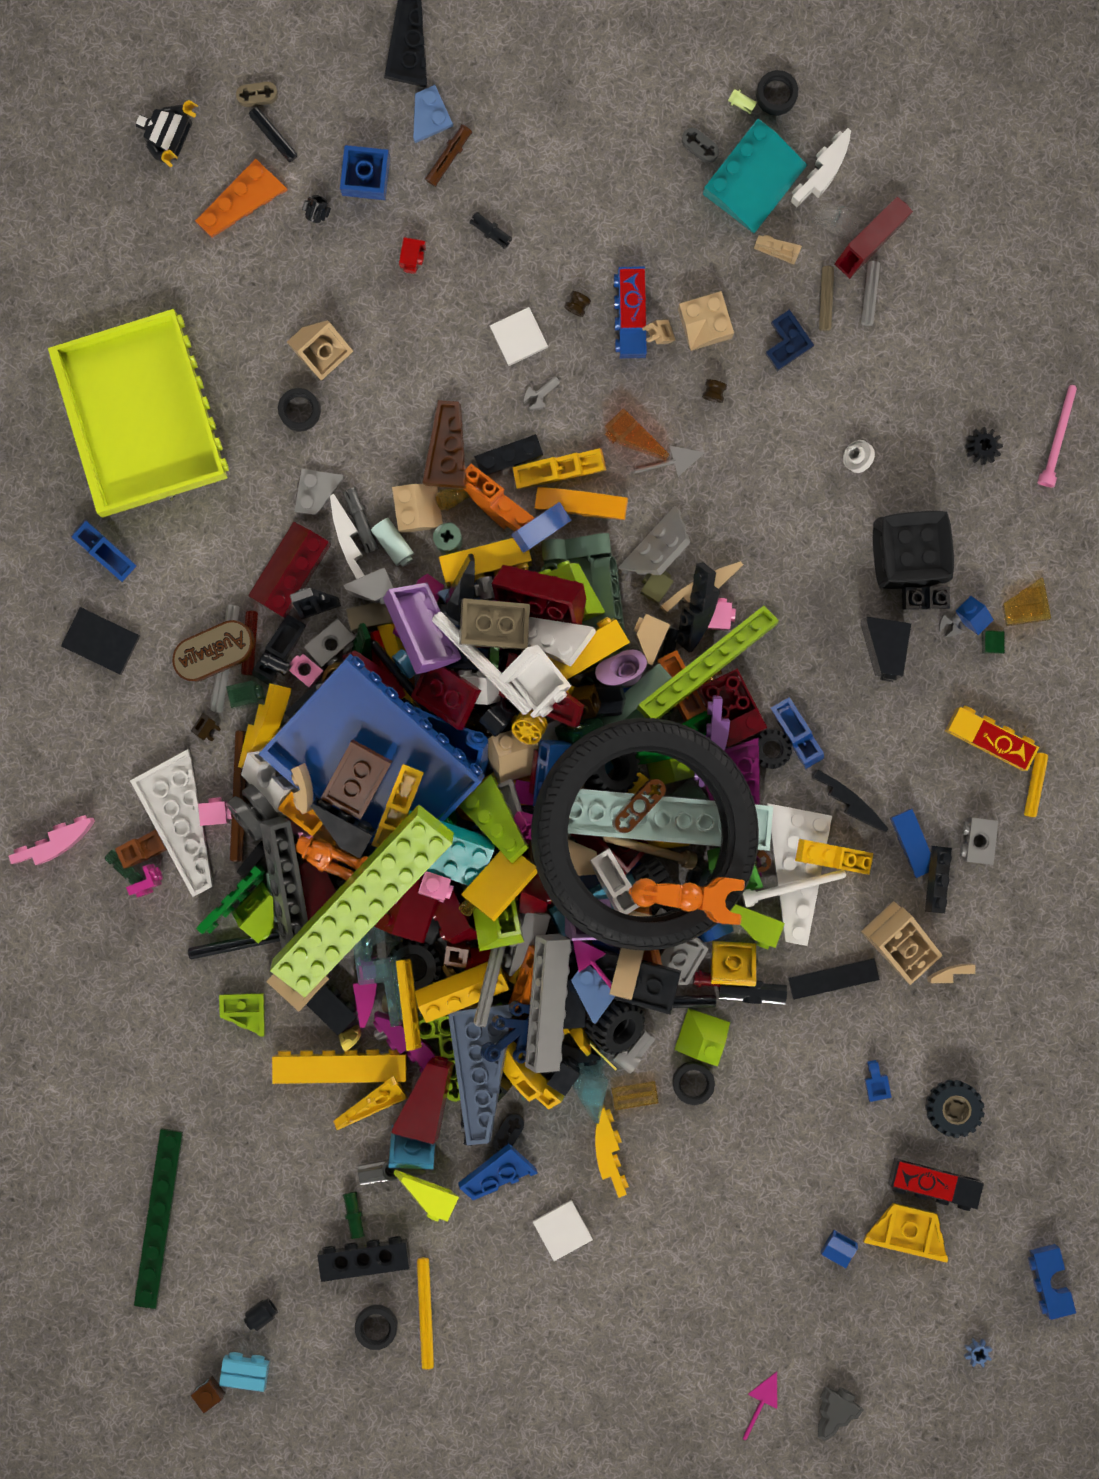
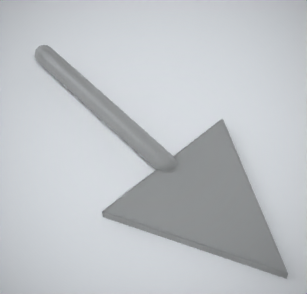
M670 446L673 459L635 469L634 473L674 463L679 477L705 452Z

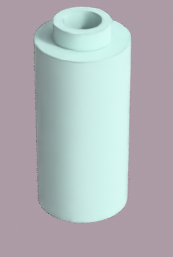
M389 518L380 521L371 529L396 566L401 564L404 567L413 560L411 556H413L414 552Z

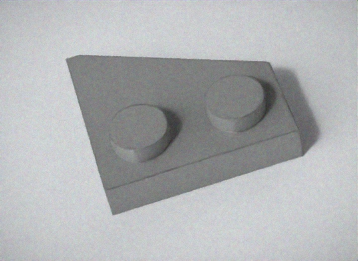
M301 469L294 512L317 516L335 489L343 481L344 476Z

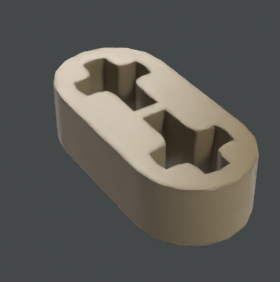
M260 82L240 86L236 91V97L241 106L253 107L274 103L278 98V91L273 83ZM266 88H270V91L274 92L270 93L269 98H266L265 94H260L265 93ZM245 91H248L249 95H253L249 96L248 101L241 97L244 96Z

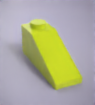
M395 1169L394 1175L427 1213L426 1216L437 1222L439 1219L448 1222L459 1197L448 1188Z

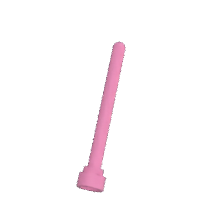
M1075 385L1068 387L1047 466L1039 474L1037 482L1039 485L1050 488L1055 487L1057 477H1055L1056 473L1054 470L1077 390Z

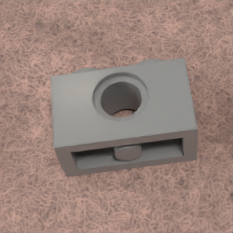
M337 618L304 648L322 668H325L339 660L337 656L342 652L346 654L352 649L355 637ZM331 639H335L338 643L334 651H328L326 648L327 642Z
M968 818V822H964L963 835H966L965 844L962 843L960 856L963 857V861L994 864L998 821ZM976 835H981L983 838V844L980 847L974 845L973 840Z

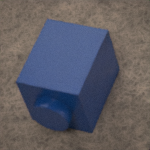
M972 596L956 610L962 623L977 635L994 620L987 607Z

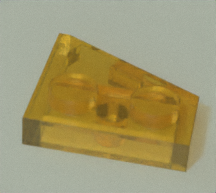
M1039 578L1028 588H1025L1015 597L1003 603L1002 608L1006 627L1051 619L1044 578Z

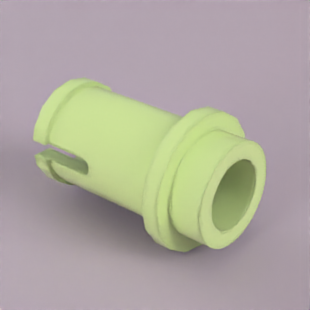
M734 89L728 99L732 106L734 104L748 112V114H751L757 101L742 94L740 89L739 91Z

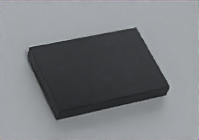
M80 607L61 647L122 675L140 635Z

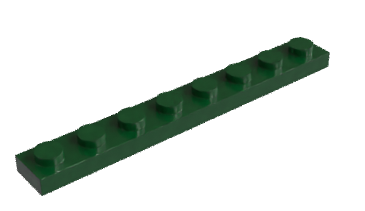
M160 1129L134 1306L157 1308L184 1131Z

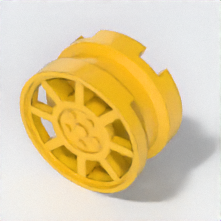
M532 709L526 715L520 712L512 725L514 736L526 744L538 743L548 726L545 717L538 716L532 718L530 715L534 711Z

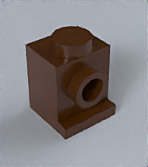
M448 941L444 965L466 968L471 944H468L467 941L452 944Z

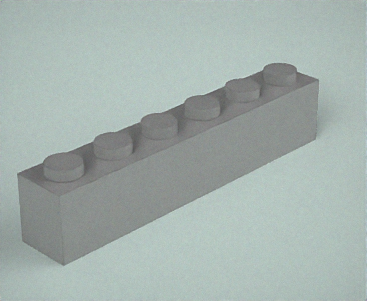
M561 934L536 935L525 1061V1067L535 1073L560 1071V1063L562 1061L561 1047L564 1039L563 1024L566 1017L565 1000L568 994L567 977L570 972L569 954L571 953V939Z

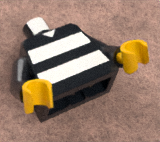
M188 100L182 105L163 107L161 110L155 109L151 118L139 115L136 127L145 130L143 138L146 141L147 149L155 160L166 163L169 167L173 166L170 163L172 159L177 161L193 124L187 115L196 117V113L192 112V110L198 107L197 104Z

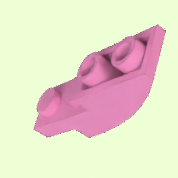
M84 815L73 819V824L66 826L64 822L53 826V831L48 832L49 842L46 838L34 842L35 847L27 849V846L14 849L15 854L9 855L11 864H17L33 858L35 865H40L58 857L83 838L94 824V818H87Z

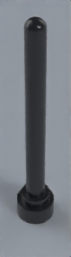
M372 640L371 648L411 696L415 687L376 640ZM415 701L422 711L437 716L436 714L428 710L426 707Z

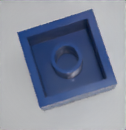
M345 145L340 183L342 196L386 200L390 165L389 150Z

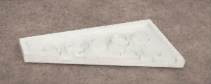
M187 749L130 780L192 897H195L213 887V880L203 826H200L199 800L190 749Z
M767 803V806H773L771 838L778 886L821 875L823 866L795 861L799 839L827 844L832 816ZM819 885L779 895L782 922L785 923L783 927L785 942L808 945Z

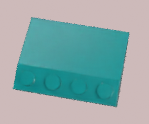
M757 119L706 184L703 195L755 234L807 167V164L774 130Z

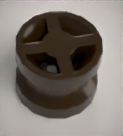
M572 291L570 294L571 299L569 302H566L564 308L579 317H583L585 308L590 305L591 300L577 291Z
M707 379L705 383L707 388L703 392L702 398L716 403H723V392L727 389V384Z

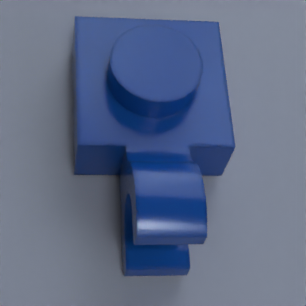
M876 1060L867 1061L871 1078L864 1079L868 1100L873 1102L892 1098L888 1076L880 1075L879 1064Z

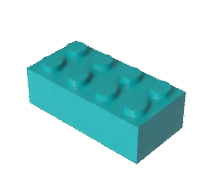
M440 821L454 832L453 844L433 863L427 872L469 886L489 864L494 852V843L487 836Z

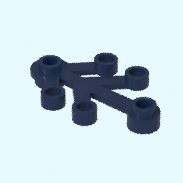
M513 1001L509 1005V1011L515 1016H520L523 1013L529 1014L530 1004ZM519 1005L518 1010L514 1011L515 1007ZM501 1015L494 1016L492 1026L497 1030L505 1028L514 1029L496 1044L492 1042L485 1043L480 1051L482 1058L488 1062L497 1061L500 1058L501 1051L518 1038L516 1050L513 1052V1059L518 1063H524L526 1061L525 1049L528 1037L529 1016L526 1019L504 1018ZM502 1020L501 1024L497 1026L498 1021ZM522 1053V1057L518 1059L519 1054Z

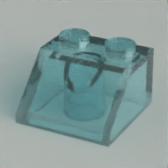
M580 1068V1076L575 1081L573 1090L593 1122L599 1124L609 1079L604 1073Z

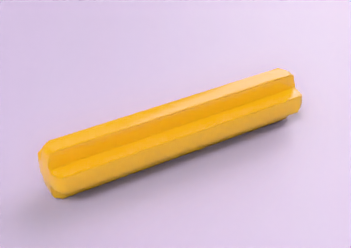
M1036 753L1024 811V815L1034 818L1037 816L1048 761V755L1045 753Z

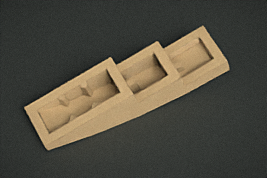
M740 561L715 570L714 586L719 589L743 566L742 562ZM693 582L678 591L660 608L667 614L680 600L689 603Z
M637 911L630 912L632 916H651ZM621 948L610 995L632 1000L644 950Z

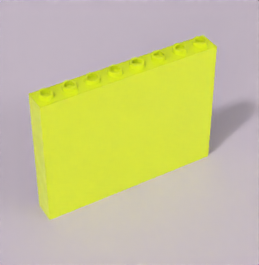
M174 309L48 348L96 512L102 518L228 478L226 471H229L226 459H222L220 454L223 447L219 437L215 438L213 431L217 429L213 417L209 418L207 410L210 409L207 397H203L201 392L204 385L201 377L196 376L197 362L194 355L190 356L188 348L192 346L188 335L184 336L182 330L185 327L182 315H178Z

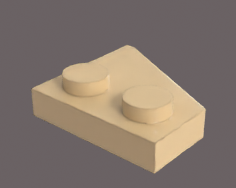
M759 235L754 249L795 264L802 246L776 240L768 235Z

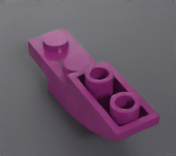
M380 1011L375 1012L373 1024L380 1033L384 1032L388 1037L386 1041L392 1050L397 1049L400 1054L406 1050L403 1021ZM421 1038L422 1047L407 1051L406 1053L413 1063L417 1061L421 1067L419 1071L422 1074L430 1059L435 1057V1051L425 1039Z

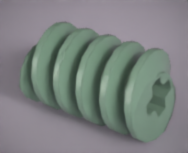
M450 522L444 523L435 529L433 540L441 553L448 555L457 552L461 548L462 535L455 524ZM448 535H451L452 539H449L448 543H445L444 538H447Z

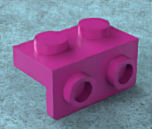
M154 864L142 866L147 879L126 887L129 896L136 894L137 898L153 893L152 888L162 885L160 880L163 879L160 868H155Z

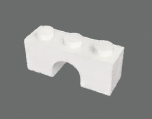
M260 751L247 753L241 775L249 784L254 785L263 794L276 812H281L278 810V807L291 791L295 793L299 790L283 776L276 777L275 769L259 755Z

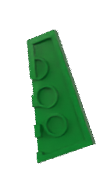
M262 865L254 866L250 871L252 874L243 878L237 884V889L230 892L222 900L221 905L217 906L196 927L201 934L206 932L211 934L219 926L217 921L222 916L227 918L235 910L232 906L238 900L243 902L250 895L248 890L253 885L257 887L265 880L264 874L267 870Z

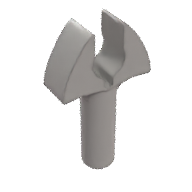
M553 377L538 391L532 390L531 387L527 389L524 403L531 397H537V402L529 407V410L545 407L543 397L560 384L559 379Z
M957 613L952 618H947L946 615L942 616L939 632L946 624H953L951 632L945 637H952L962 632L959 629L961 619Z

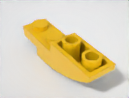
M799 839L795 861L870 875L874 853Z
M514 1041L510 1043L506 1050L503 1072L514 1087L529 1102L536 1098L547 1109H551L561 1103L565 1096L547 1085L546 1079L541 1073H535L525 1067V1062L518 1063L513 1059V1052L516 1050L517 1044ZM522 1053L519 1054L518 1059L522 1057Z
M604 1105L599 1107L595 1126L596 1157L602 1180L611 1177L618 1198L627 1195L626 1188L629 1185L625 1175L620 1176L618 1167H621L618 1155H613L612 1152L620 1150L618 1144L622 1140L618 1130L613 1131L611 1122H614L611 1110H606Z

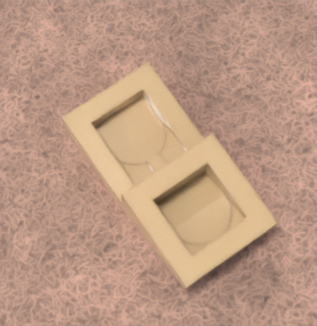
M971 963L960 964L941 969L927 977L928 982L953 983V974H975V965Z

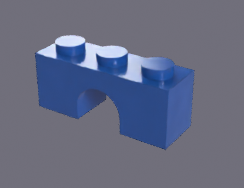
M1056 1244L1029 1250L1031 1257H1028V1263L1031 1271L1034 1270L1036 1274V1279H1033L1037 1293L1040 1292L1042 1300L1039 1301V1306L1042 1314H1046L1050 1320L1076 1314L1071 1291L1067 1287L1060 1289L1051 1287L1052 1276L1058 1271L1065 1270L1060 1248Z

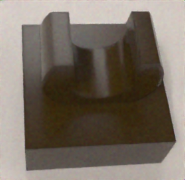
M202 713L191 731L202 740L207 738L213 741L214 738L209 735L212 729L220 731L221 729L211 717Z

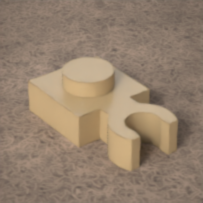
M656 320L642 328L643 331H648L650 335L646 339L647 342L655 340L658 345L669 344L675 341L669 320Z

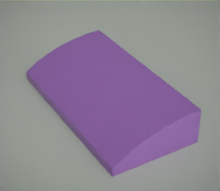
M428 582L388 589L383 600L416 674L432 671L461 659L456 645L432 622L433 616L441 611Z

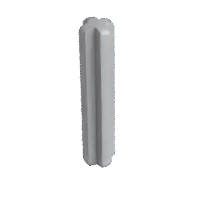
M869 261L867 266L861 324L864 326H872L874 323L880 262Z

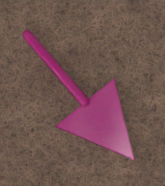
M580 940L573 941L579 972L592 965L611 989L612 983L595 963L596 960L606 953Z
M777 1372L748 1393V1395L760 1400V1403L743 1436V1440H747L764 1403L777 1409Z

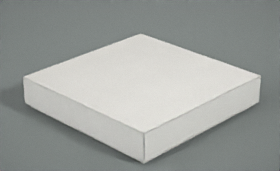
M529 307L490 325V329L508 366L548 348Z
M572 1199L533 1220V1224L553 1261L593 1240Z

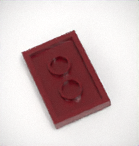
M444 666L421 673L411 698L457 730H463L481 690Z

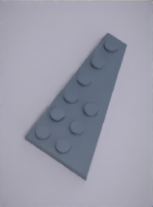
M510 1004L491 1006L486 1027H478L474 1024L477 1008L462 1009L448 1014L467 1145L486 1144L491 1141L507 1047L501 1051L500 1058L494 1062H488L482 1058L480 1051L485 1043L492 1042L496 1044L510 1032V1028L497 1030L492 1026V1019L496 1015L512 1018L513 1014L509 1011ZM502 1020L498 1021L497 1026L501 1024Z

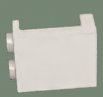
M539 645L527 647L499 676L504 684L511 682L534 710L530 714L532 718L548 715L553 710L551 706L555 702L558 703L567 696L566 691L571 687L570 683Z

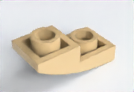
M304 763L291 769L292 780L300 788L299 791L293 793V802L302 814L312 810L311 805L313 803L312 782L307 766Z

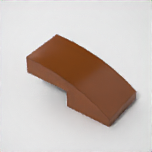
M156 829L139 839H132L115 848L125 869L167 850Z

